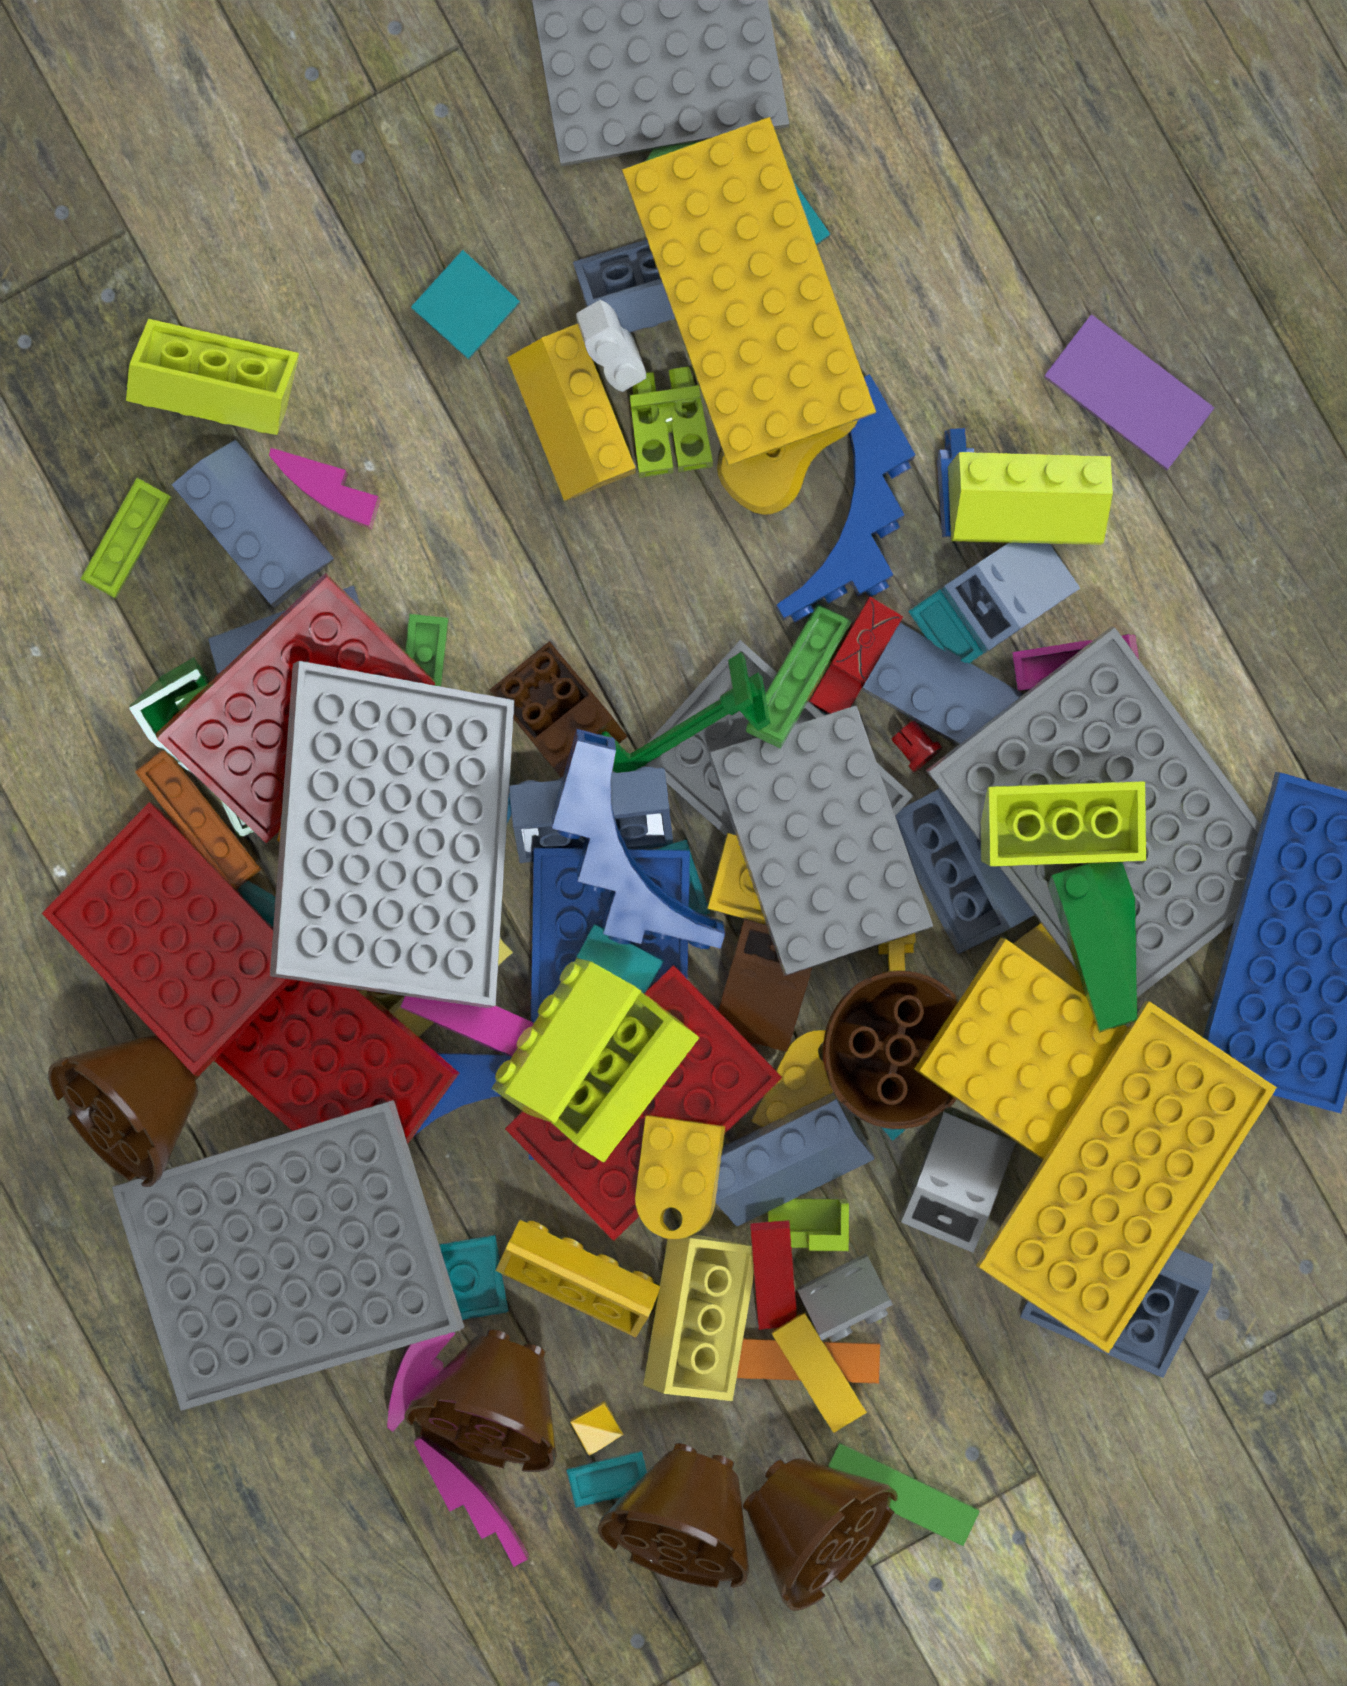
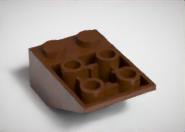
M550 641L490 689L495 697L514 700V721L560 777H563L576 729L599 735L607 731L619 744L628 737Z
M744 919L718 1011L748 1042L786 1052L789 1049L812 967L784 976L767 925Z

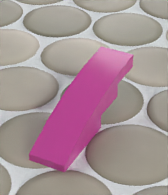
M405 996L401 1004V1009L437 1023L443 1028L509 1057H512L517 1050V1041L523 1031L534 1024L498 1006L483 1008Z
M422 1435L416 1437L414 1444L449 1512L464 1505L481 1539L496 1532L513 1567L528 1560L529 1553L507 1517L486 1490L447 1452Z

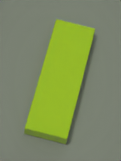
M136 478L80 579L116 599L172 497Z

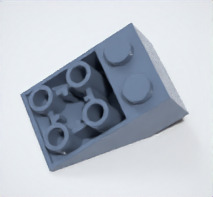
M1008 543L946 584L941 589V592L985 654L1078 591L1080 587L1051 544Z

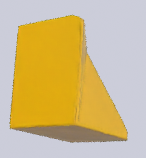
M605 1400L570 1420L589 1456L624 1435Z

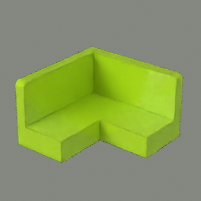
M795 1198L768 1211V1222L789 1220L792 1248H808L809 1251H849V1203L846 1199Z

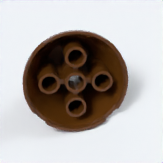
M905 970L887 971L875 974L859 982L836 1005L824 1035V1068L834 1094L845 1108L856 1117L883 1128H914L930 1122V1119L937 1116L945 1108H950L956 1102V1098L915 1070L922 1056L958 1003L956 995L938 980L921 973Z
M156 1034L56 1060L48 1070L52 1092L56 1100L59 1101L62 1097L64 1098L72 1112L67 1119L86 1144L109 1167L129 1181L136 1176L144 1180L141 1183L143 1187H151L161 1179L198 1096V1087L195 1080L200 1076L193 1075Z
M490 1329L486 1336L473 1338L407 1405L404 1416L409 1425H413L415 1421L422 1427L420 1435L460 1456L503 1469L506 1462L523 1464V1472L546 1471L551 1469L555 1463L557 1453L547 1368L544 1360L546 1352L532 1344H524L522 1346L509 1341L510 1336L502 1331Z
M676 1443L673 1450L667 1452L601 1517L598 1524V1534L610 1548L616 1550L617 1545H620L632 1553L630 1561L668 1578L710 1588H717L719 1581H732L730 1586L735 1588L743 1585L749 1575L750 1569L740 1482L738 1475L732 1470L734 1462L727 1457L712 1455L710 1458L697 1453L696 1449L689 1445Z
M801 1458L793 1459L786 1464L782 1460H778L768 1469L765 1474L768 1480L760 1490L754 1491L747 1497L743 1508L748 1512L749 1519L782 1602L790 1610H803L825 1597V1594L821 1591L835 1578L842 1583L866 1558L885 1532L894 1515V1511L889 1506L891 1499L895 1502L898 1500V1495L890 1485Z

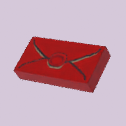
M869 597L830 665L864 684L903 616L874 598Z

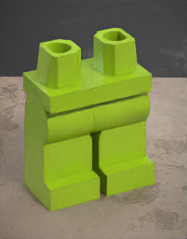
M689 367L669 370L671 389L656 391L654 373L650 372L646 373V379L635 384L632 388L633 395H630L639 478L674 473L668 433H673L678 472L713 467L699 385L694 384Z

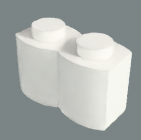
M599 300L576 313L577 323L589 356L596 363L602 365L606 379L615 389L623 392L646 379V371L635 339L629 331L620 326L616 312L608 303Z

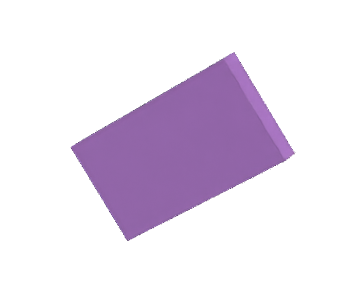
M1092 314L1044 376L1046 380L1166 471L1214 409L1207 401Z

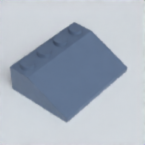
M1175 1248L1109 1353L1102 1351L1027 1300L1020 1318L1164 1378L1210 1289L1213 1264Z

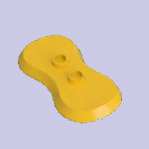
M858 420L731 466L727 465L721 450L717 463L720 482L729 495L746 509L761 515L777 513L788 507L797 497L808 467L813 459L824 448L847 435L855 427Z

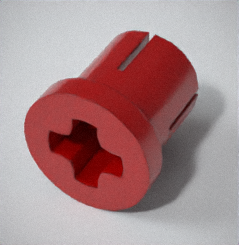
M915 720L903 727L901 732L899 731L891 739L910 762L908 767L912 772H916L926 765L943 748L938 741L933 742Z

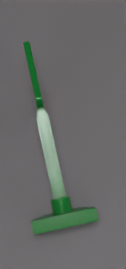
M741 652L728 659L732 682L730 690L720 695L718 701L632 753H627L615 740L616 753L612 772L635 771L728 714L734 715L740 711L757 731L771 724L763 677L759 672L748 677L745 656ZM607 731L601 734L613 738Z

